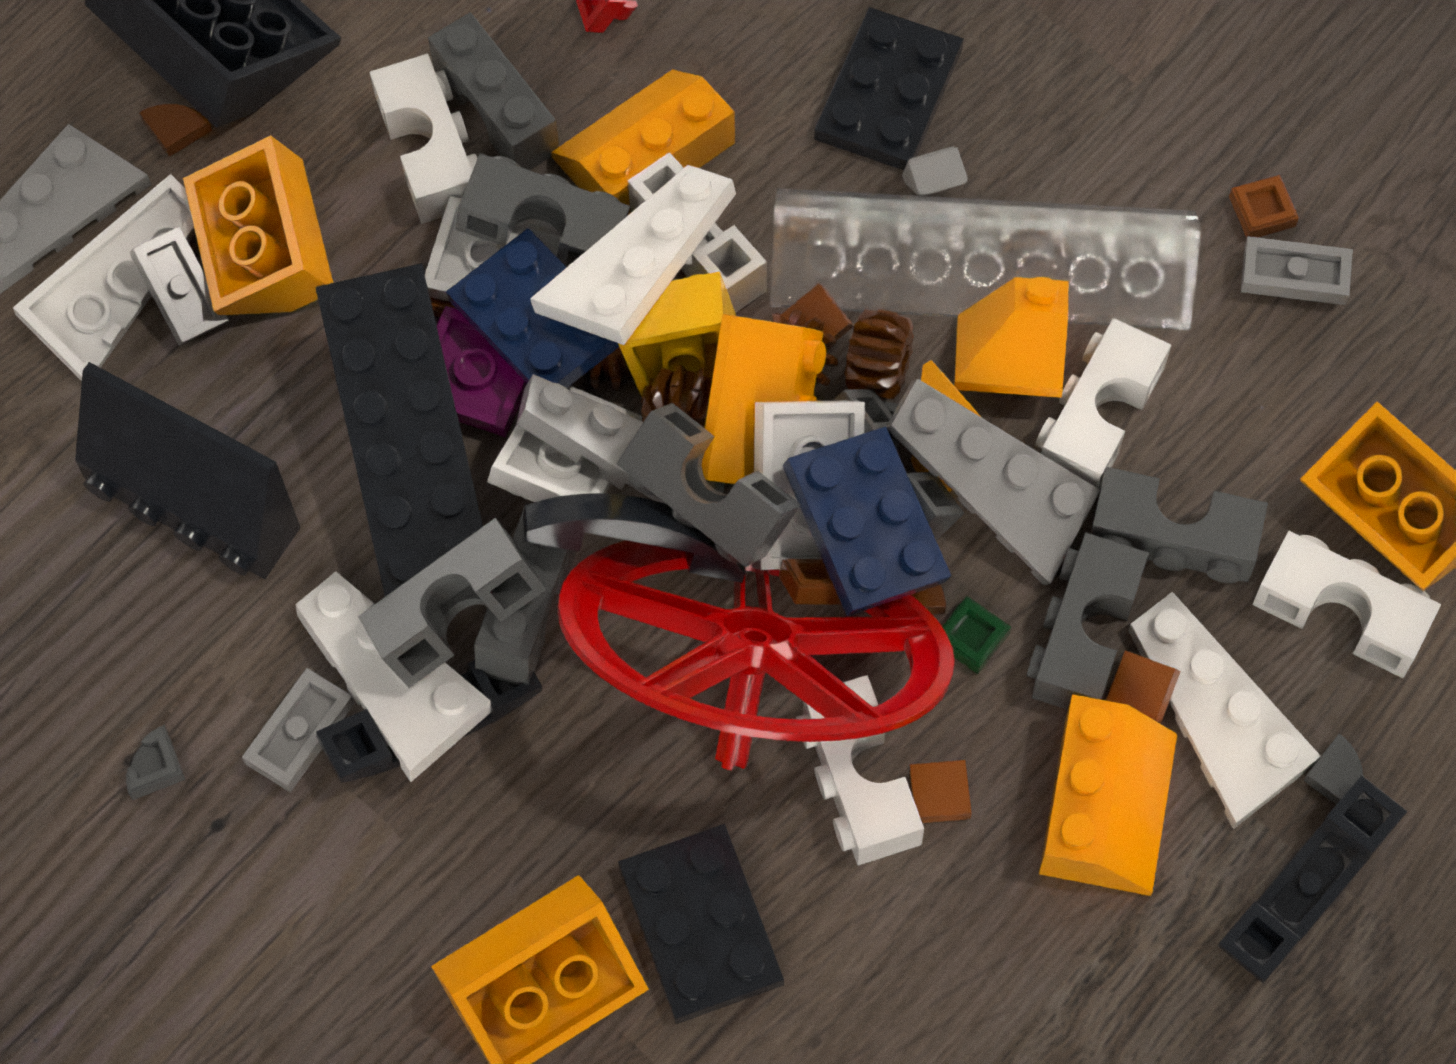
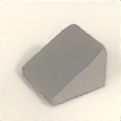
M954 146L910 158L902 174L904 183L919 196L963 185L967 182L968 178L958 147L954 148Z

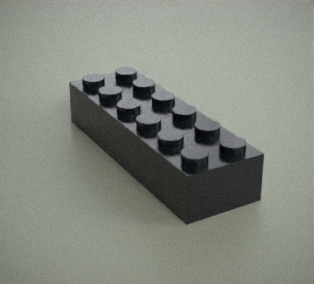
M422 263L315 287L385 597L483 527Z

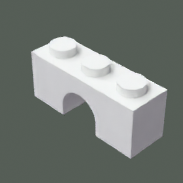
M425 54L369 72L375 98L390 139L408 134H420L430 139L423 148L400 156L405 180L421 224L442 218L449 196L462 198L478 159L475 153L466 156L462 143L469 141L460 112L451 114L446 101L452 100L453 95L445 71L435 72L429 55Z
M670 152L628 180L631 212L684 169ZM714 223L681 268L687 277L720 271L735 313L767 292V262L735 225L723 232Z
M1115 318L1112 319L1104 335L1095 332L1082 358V361L1088 363L1082 376L1078 377L1072 374L1064 387L1059 403L1065 407L1059 418L1055 420L1048 417L1039 433L1035 446L1042 449L1041 454L1100 489L1106 466L1112 468L1119 455L1125 431L1106 422L1099 415L1096 408L1109 401H1121L1143 410L1165 369L1171 344Z
M1288 531L1252 604L1303 629L1310 613L1319 605L1330 602L1346 605L1356 613L1362 627L1361 637L1353 654L1401 678H1404L1414 661L1441 606L1440 603L1430 599V596L1419 587L1407 583L1400 585L1380 575L1373 565L1363 560H1349L1330 551L1328 546L1318 538L1310 535L1299 536L1291 531Z
M868 675L843 682L872 707L878 705ZM804 701L803 715L796 717V719L824 718ZM885 733L841 741L803 742L806 749L816 748L821 766L815 767L814 770L821 794L825 800L834 798L840 817L833 819L837 839L843 851L852 849L857 865L922 845L924 826L906 778L902 777L886 783L870 782L861 777L852 764L854 758L862 751L884 744Z

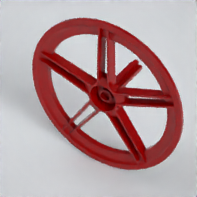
M628 540L609 545L582 560L570 571L563 582L559 594L558 618L560 628L570 647L584 664L613 687L641 703L679 719L720 730L715 760L722 762L721 768L732 771L734 766L743 769L747 767L753 737L802 742L841 741L874 736L901 728L930 712L945 696L953 676L955 661L948 635L932 613L912 595L903 597L900 602L891 601L866 610L865 612L872 617L788 618L775 613L772 609L769 575L779 577L780 569L759 570L753 568L752 564L747 567L744 566V569L756 574L759 608L745 606L744 576L743 583L734 581V608L724 609L632 583L635 580L650 575L688 569L685 551ZM601 609L705 643L648 677H644L623 661L609 646L600 630L598 612ZM905 651L910 664L911 675L905 686L895 696L882 704L872 707L810 655ZM765 673L769 674L824 718L781 719L757 716ZM731 677L725 709L690 699Z

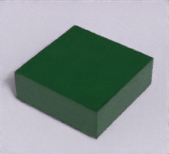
M968 596L964 598L942 626L950 640L954 658L976 674H979L1011 631L1010 625Z

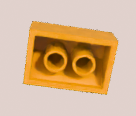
M672 69L551 152V155L578 188L589 192L602 191L616 197L620 203L630 206L628 180L670 152L683 168L687 165L700 168L735 144V111L702 76Z
M270 135L183 178L212 307L216 314L238 315L292 312L318 300L315 287L333 283L303 159Z
M722 314L705 429L715 436L702 459V471L706 480L735 484L737 480L754 473L755 402L817 401L816 397L813 396L816 376L822 371L826 358V347L824 342H822L823 331Z
M1376 402L1300 478V481L1424 592L1456 568V470L1379 402Z
M1072 694L1065 719L1039 870L1040 875L1148 896L1152 895L1177 733L1129 705Z
M579 875L431 966L454 1008L489 1064H532L649 990L603 902Z

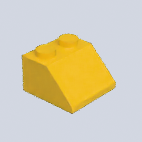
M720 271L709 274H696L688 278L671 281L624 345L619 344L641 397L644 387L648 385L649 378H655L660 368H667L675 372L681 364L688 371L696 372L702 368L703 375L713 377L722 314L736 316Z

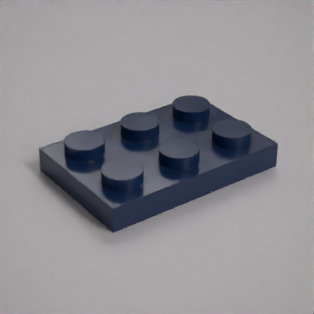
M529 228L446 291L452 305L526 383L534 374L568 388L619 347L617 342L535 313L530 298L567 267Z
M886 426L790 457L782 465L795 497L801 504V511L847 617L943 584L951 577Z

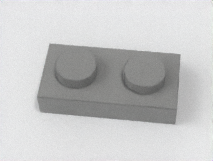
M180 227L132 248L130 255L179 346L221 327L229 321L227 315H218L213 311L206 276Z
M1248 236L1244 246L1240 292L1346 305L1350 295L1353 249Z
M306 668L242 756L244 763L291 793L322 750L316 737V731L343 720L355 704L353 696Z

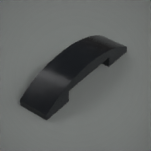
M588 493L549 498L526 505L524 509L525 542L580 552L586 532L685 551L689 573L743 583L745 576L744 565L730 562L722 557L714 546L715 542L700 530L687 527L677 521L671 513L672 508L662 502L622 494Z
M475 660L468 663L467 672L461 676L491 701V713L462 738L499 720L540 693L543 686L535 672L533 671L529 685L522 684L517 686L488 678L485 671L475 668ZM368 709L316 731V737L340 783L358 780L400 767L399 759L390 746L386 745Z
M1361 775L1326 816L1322 825L1260 898L1253 902L1219 942L1218 947L1260 982L1264 983L1358 874L1406 815L1407 810Z

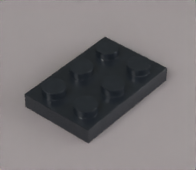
M869 7L814 129V140L904 170L909 159L917 157L962 52L964 38Z
M725 824L618 861L621 875L676 1024L784 986L783 975Z

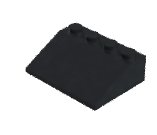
M85 0L84 4L216 128L255 113L338 47L341 41V37L300 0Z
M88 362L82 372L75 461L85 478L83 485L86 489L104 501L111 502L114 497L129 505L128 510L135 517L148 525L156 526L159 521L174 530L173 534L178 540L194 550L200 551L204 546L219 554V560L232 571L244 576L250 571L266 579L301 528L276 461Z

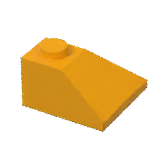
M1015 277L960 313L957 319L954 386L957 390L1062 398L1068 326L1069 281L1052 280L1046 277Z

